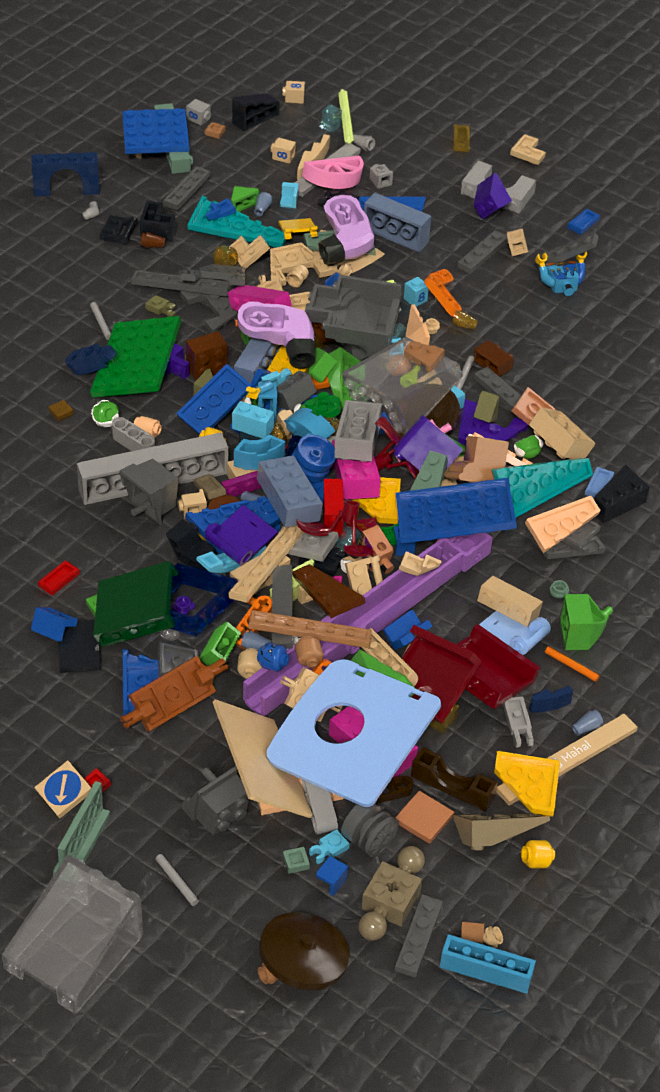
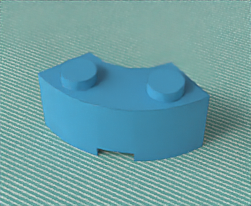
M300 408L284 420L287 429L294 436L304 437L305 435L313 434L326 439L335 432V429L321 415L317 417L308 408Z
M270 434L260 440L243 439L234 449V466L243 470H258L259 461L285 457V441Z

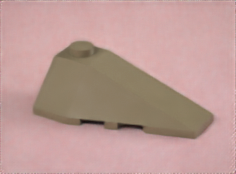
M481 814L454 815V821L462 843L471 846V850H483L484 846L495 845L550 821V816L513 814L512 818H510V815L493 814V818H491L490 816H481Z

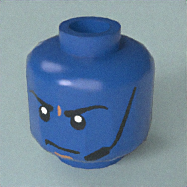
M266 643L259 648L257 661L262 668L278 672L284 666H287L289 655L284 646Z

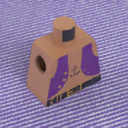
M376 525L362 531L358 545L370 547L375 552V555H379L380 569L385 574L392 572L395 567L390 560L394 551L381 528ZM370 563L369 569L373 572L372 565Z

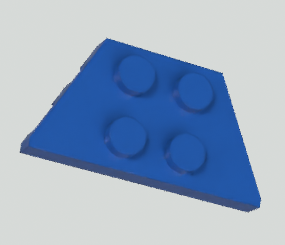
M123 649L124 715L135 710L128 695L158 678V660H151L141 654L139 657L131 655L129 650Z

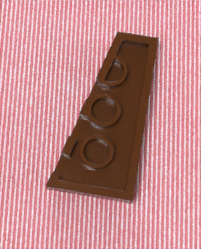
M310 564L292 571L293 578L330 619L365 604L364 596Z

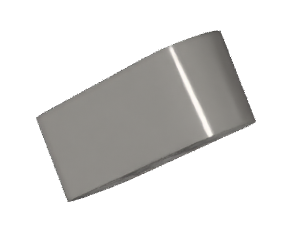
M118 417L112 421L113 439L130 451L155 447L154 437L129 420Z
M301 779L304 794L313 815L311 821L315 834L338 830L337 817L330 792Z

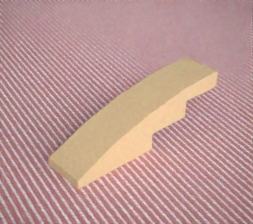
M324 134L321 143L314 142L311 151H304L297 169V180L302 177L304 162L323 160L329 150L330 135Z

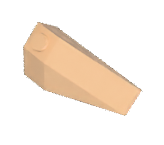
M415 304L411 305L404 347H402L403 354L404 349L411 341L420 342L425 345H429L430 341L427 326L425 323H422L423 318L419 317V311Z

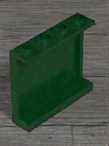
M170 561L99 581L93 636L102 647L175 627V620L169 612L172 577L178 575V572Z

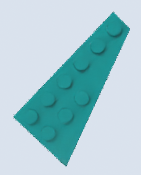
M203 195L187 224L188 230L232 239H238L242 236L247 242L251 243L261 235L268 246L274 248L284 246L287 240L284 238L282 231L271 226H263L262 222L258 220L252 221L249 219V216L238 211L226 217L208 220L206 213L211 208V202Z
M585 457L492 469L494 479H509L515 518L593 476L590 460Z

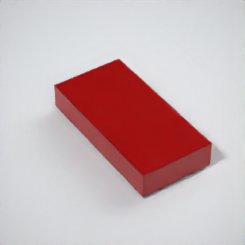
M65 560L38 581V587L53 596L80 574V570Z

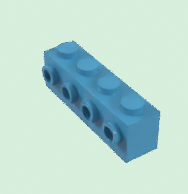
M448 934L441 955L440 968L527 994L536 960Z

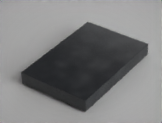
M95 620L77 621L76 626H65L63 639L58 641L60 673L101 670L99 642L93 636Z

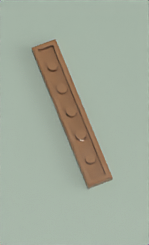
M251 610L248 625L249 629L297 637L312 636L321 641L369 648L371 638L370 629Z

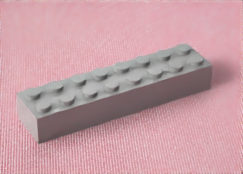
M222 432L77 463L78 489L84 505L128 496L127 489L122 484L120 470L133 463L139 465L150 459L156 460L172 474H175L178 477V485L192 482L195 478L211 474L213 477L227 474L228 446Z

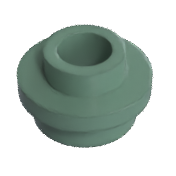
M557 580L550 586L549 591L553 597L564 598L565 594H569V587L566 582Z

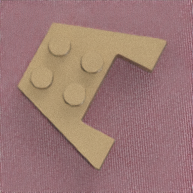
M303 243L270 249L271 280L279 277L282 286L286 285L287 282L283 273L291 272L297 264L304 265L306 268L313 267L319 278L334 274V269L331 266L325 265L324 260L315 257V253Z

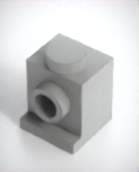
M375 164L370 168L369 178L377 189L392 185L393 172L392 170L389 171L385 164Z

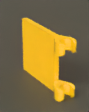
M311 218L278 221L285 239H292L291 233L310 231L311 237H318V226L314 225Z

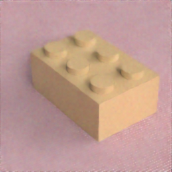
M540 407L529 424L534 429L533 432L537 436L542 437L545 440V444L554 448L557 451L556 454L563 459L586 458L596 444L563 412Z

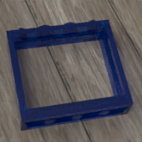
M177 563L174 568L177 570L178 575L172 577L171 594L182 584L217 593L195 616L172 610L169 612L175 620V627L170 629L197 636L234 601V599L229 598V591L238 581L235 578Z

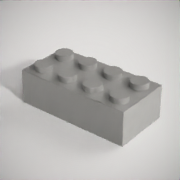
M345 400L335 437V458L359 460L362 462L372 461L380 427L375 425V422L382 416V403Z

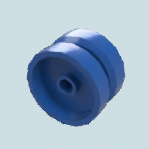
M313 434L302 437L292 454L309 482L312 483L324 480L336 459L333 444L327 439Z

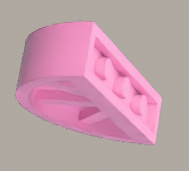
M360 156L304 162L302 177L313 184L326 188H350L360 182L364 163Z

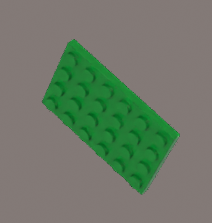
M180 316L115 323L107 345H111L114 348L116 355L109 362H106L108 367L97 371L90 391L92 398L159 391L182 322Z

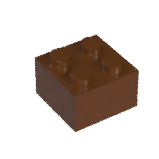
M218 331L186 341V361L189 362V372L194 380H197L206 369H210L212 375H214L227 364V343Z

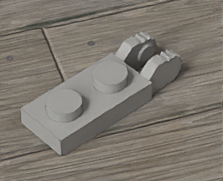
M523 696L512 697L503 703V708L510 733L513 735L515 748L521 747L519 734L524 733L527 746H533L532 726Z

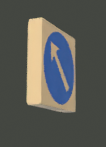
M68 760L34 787L59 818L63 817L85 799L91 790V787Z

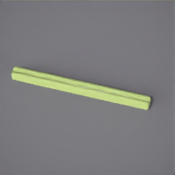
M341 89L338 96L344 141L351 144L354 138L347 91Z

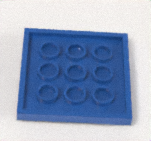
M185 109L122 111L125 154L189 152Z

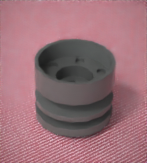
M376 803L370 807H363L357 804L344 820L341 834L353 844H358V847L365 851L368 856L375 857L390 844L398 830L399 822L396 818L391 817L388 812H382L381 807Z

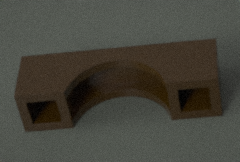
M424 747L421 748L412 762L411 777L484 812L488 810L496 797L498 782L481 774L475 777L458 775L446 766L441 755Z

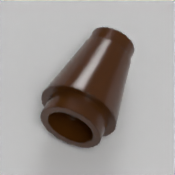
M149 232L142 233L140 246H144V248H164V237Z

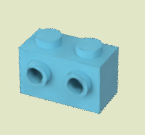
M240 401L232 412V429L263 439L274 428L273 411Z

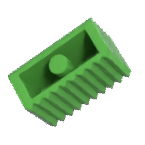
M228 622L223 623L219 628L217 627L200 655V661L207 666L218 661L220 658H223L226 662L241 632Z

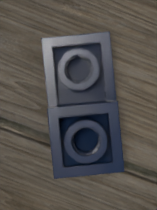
M568 685L562 689H557L553 694L548 689L537 692L531 697L529 710L532 713L547 712L571 704L573 690Z

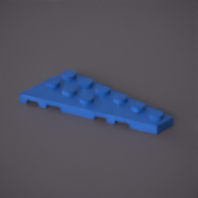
M264 496L250 502L249 500L221 505L217 509L209 510V508L202 509V512H187L185 514L188 522L193 523L204 538L206 534L205 529L211 523L221 525L242 505H245L271 527L281 522L269 499ZM205 538V540L209 544H211L219 554L224 553Z

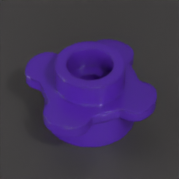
M180 596L171 605V608L178 611L181 616H186L190 610L195 608V604L191 602L189 597Z

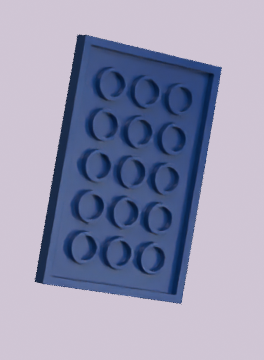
M508 478L396 493L401 544L517 528Z

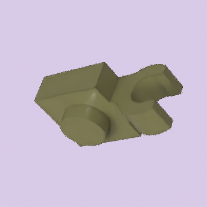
M157 295L145 303V309L157 315L164 313L172 317L176 314L172 310L175 304Z

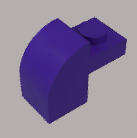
M174 343L164 375L167 376L172 372L186 379L189 376V362L184 360V348Z

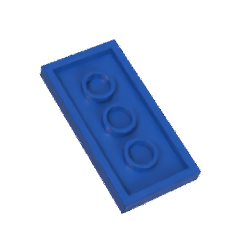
M226 364L176 414L200 435L201 430H205L206 427L214 428L248 393L246 388L253 386Z

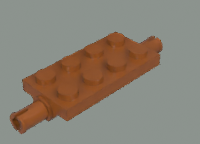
M194 656L130 693L128 696L135 710L120 717L121 722L125 721L123 726L128 729L141 720L146 731H151L215 693L213 679L214 676L228 669L227 664L223 666L226 663L225 660L220 658L218 661L207 666L201 663L198 656Z

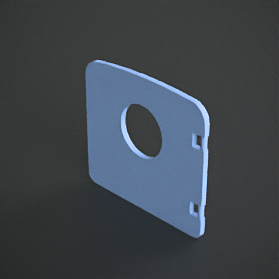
M345 659L332 662L320 674L295 705L267 749V758L275 768L360 806L370 807L379 798L441 707V701L435 695L417 690L413 686L372 669L359 666L355 662ZM357 670L365 673L364 677L356 675ZM412 693H414L421 697L419 700H416L411 698L410 696ZM349 706L357 709L363 715L365 722L361 733L356 738L345 743L334 744L322 740L317 735L315 724L318 717L332 707Z

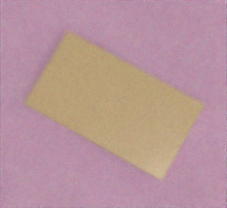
M215 699L213 705L248 799L311 818L313 815L298 777L275 768L267 758V749L278 732L275 720Z

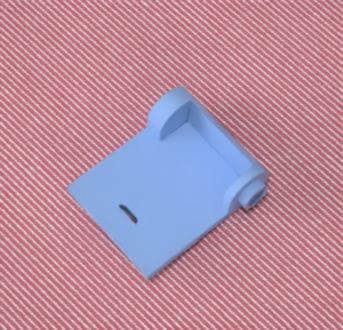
M497 611L479 624L522 655L532 649L551 630L550 623L545 618L537 617L526 627Z

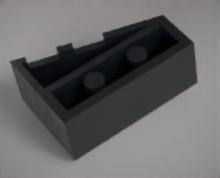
M268 93L232 97V123L245 132L279 115L280 101Z
M625 465L594 496V501L600 509V513L596 517L602 523H605L646 503L649 486Z

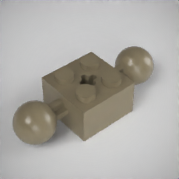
M415 846L403 848L397 856L399 868L383 861L363 893L362 909L368 913H365L360 918L358 929L365 939L375 941L382 938L387 930L386 920L401 927L421 893L422 879L412 875L418 873L425 864L424 854L419 848Z

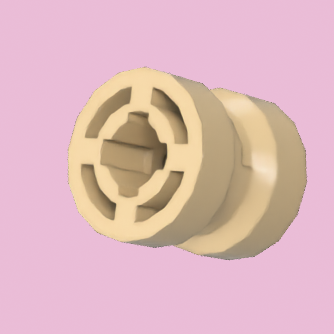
M301 264L295 265L286 276L289 285L300 287L309 275L308 269Z

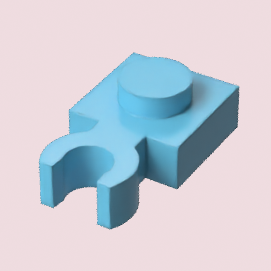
M288 368L283 369L280 373L275 371L261 377V382L270 380L276 382L277 387L288 379L292 372Z
M336 829L319 839V845L312 846L309 849V855L320 854L316 857V863L320 864L327 855L335 858L349 849L350 844Z

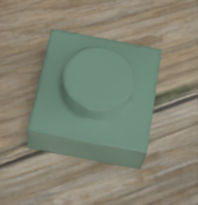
M304 847L283 851V859L288 874L310 869V863Z

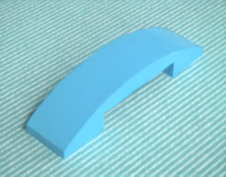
M267 547L261 548L250 560L261 555ZM213 552L198 556L196 559L212 573L230 572L240 567L239 564L225 553L215 555Z

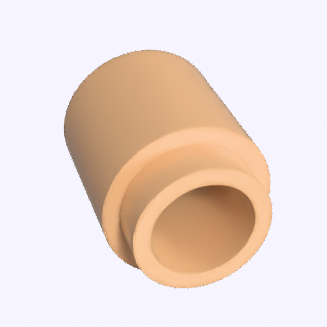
M141 416L136 417L133 423L154 438L161 433L162 426L159 420Z

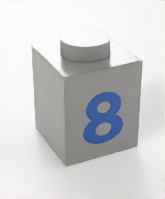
M195 99L186 106V119L202 126L211 118V105Z

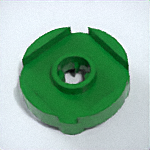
M321 392L318 396L305 402V408L311 409V413L317 417L321 415L322 417L326 416V419H331L341 412V399L337 396L329 395L328 392Z

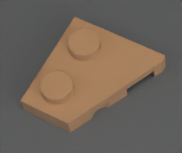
M411 341L404 349V356L409 360H413L417 365L422 363L426 366V371L431 372L444 356V349L434 345L430 346Z

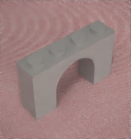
M477 161L462 180L461 194L475 198L477 185L491 176L493 165ZM521 175L515 185L505 188L512 201L502 208L520 213L535 193L536 180Z

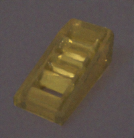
M454 124V151L469 152L470 126Z

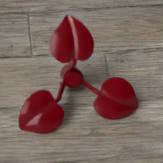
M380 417L375 422V425L382 428L391 441L374 457L378 472L386 467L389 470L392 467L406 465L414 479H416L419 470L410 462L404 461L391 464L393 461L391 454L395 451L394 449L389 452L387 450L393 443L397 445L401 440V436L386 417Z
M346 500L344 502L343 511L339 510L338 516L331 527L321 523H306L298 519L296 520L298 527L305 533L315 536H327L329 532L333 531L342 516L343 521L347 522L346 525L352 527V545H345L343 547L344 552L358 557L375 556V552L370 547L357 545L355 542L356 528L364 531L377 525L376 517L356 520L360 503L356 501Z

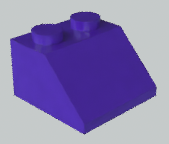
M494 173L477 185L474 206L481 219L493 214L512 201L497 173Z

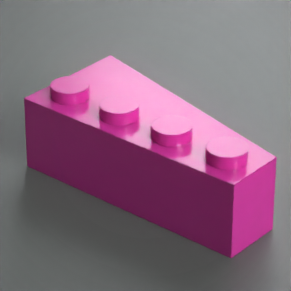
M245 285L238 286L227 292L231 308L236 311L248 302L281 304L292 307L289 292Z

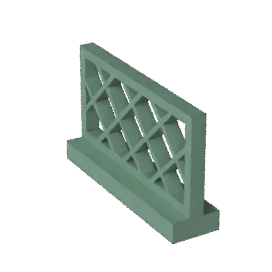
M94 782L58 847L59 861L53 870V875L57 878L74 883L110 818V811L103 809L102 785L100 782Z

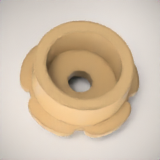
M343 263L337 273L350 276L352 272L351 264Z
M430 318L424 322L429 334L438 332L440 323L436 319Z
M490 926L485 929L483 939L486 945L497 948L503 942V935L498 927Z

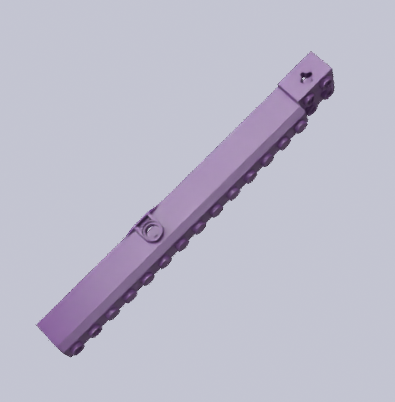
M477 533L468 536L440 538L435 544L418 555V557L424 559L427 554L441 560L442 562L439 567L418 576L397 570L363 595L365 597V604L331 619L329 616H326L321 621L364 629L372 628L378 633L461 570L466 572L491 553L493 537L487 533ZM319 640L324 654L323 659H328L331 662L341 660L349 653L354 654L360 648ZM295 645L287 650L289 662L282 670L276 672L262 668L243 682V699L246 705L256 714L265 716L287 699L290 688L280 683L281 680L288 683V681L282 679L284 675L294 680L298 677L303 667L309 670L314 668L299 664ZM323 665L321 669L324 671L327 667Z

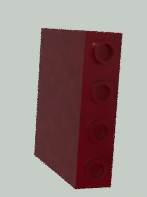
M479 624L473 626L468 638L457 644L474 652L482 661L465 689L492 709L497 708L535 683L541 668Z
M413 625L410 632L415 638L401 659L418 676V681L414 687L422 692L435 695L440 699L441 707L431 722L437 721L443 724L482 661L474 652ZM414 694L411 698L419 700L421 696Z

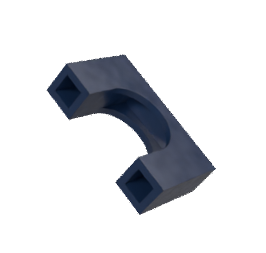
M97 153L31 155L34 196H51L50 178L56 171L61 169L74 170L81 176L83 195L99 194Z

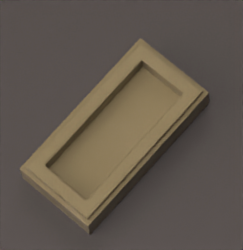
M211 474L194 479V485L199 490L203 489L204 495L209 500L226 495L225 488Z

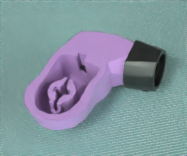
M339 195L329 199L324 205V209L334 234L320 241L318 248L324 263L333 266L344 260L361 257L371 250L374 246V234L370 221L356 198L349 195Z
M248 302L241 306L238 310L237 324L244 334L252 338L264 339L274 344L284 345L289 362L295 368H306L314 364V330L304 310L281 304H264L260 302Z

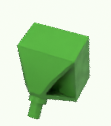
M565 594L560 617L565 650H589L604 631L613 609L607 606L604 610H600L589 594Z

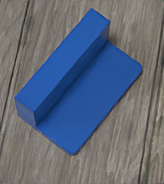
M36 607L31 630L53 640L62 641L65 626H76L78 619L51 607Z
M410 610L385 627L383 632L396 650L414 640L415 636L410 632L413 625L426 631L432 625L429 620L420 622L415 612Z

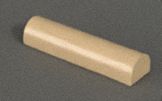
M370 628L369 648H361L377 658L381 663L390 666L394 671L405 675L412 685L415 686L418 681L417 674Z

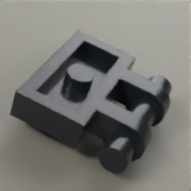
M334 547L323 562L314 560V567L334 577L341 566V560L347 556V553L341 551L340 548ZM300 557L298 565H301L311 559Z

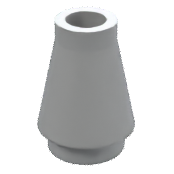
M353 135L354 141H352V144L365 151H371L374 148L375 139L372 136Z

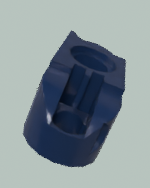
M94 344L73 351L67 356L65 363L76 375L89 374L108 367L106 362H109L116 355V351L111 345L100 347L99 344Z

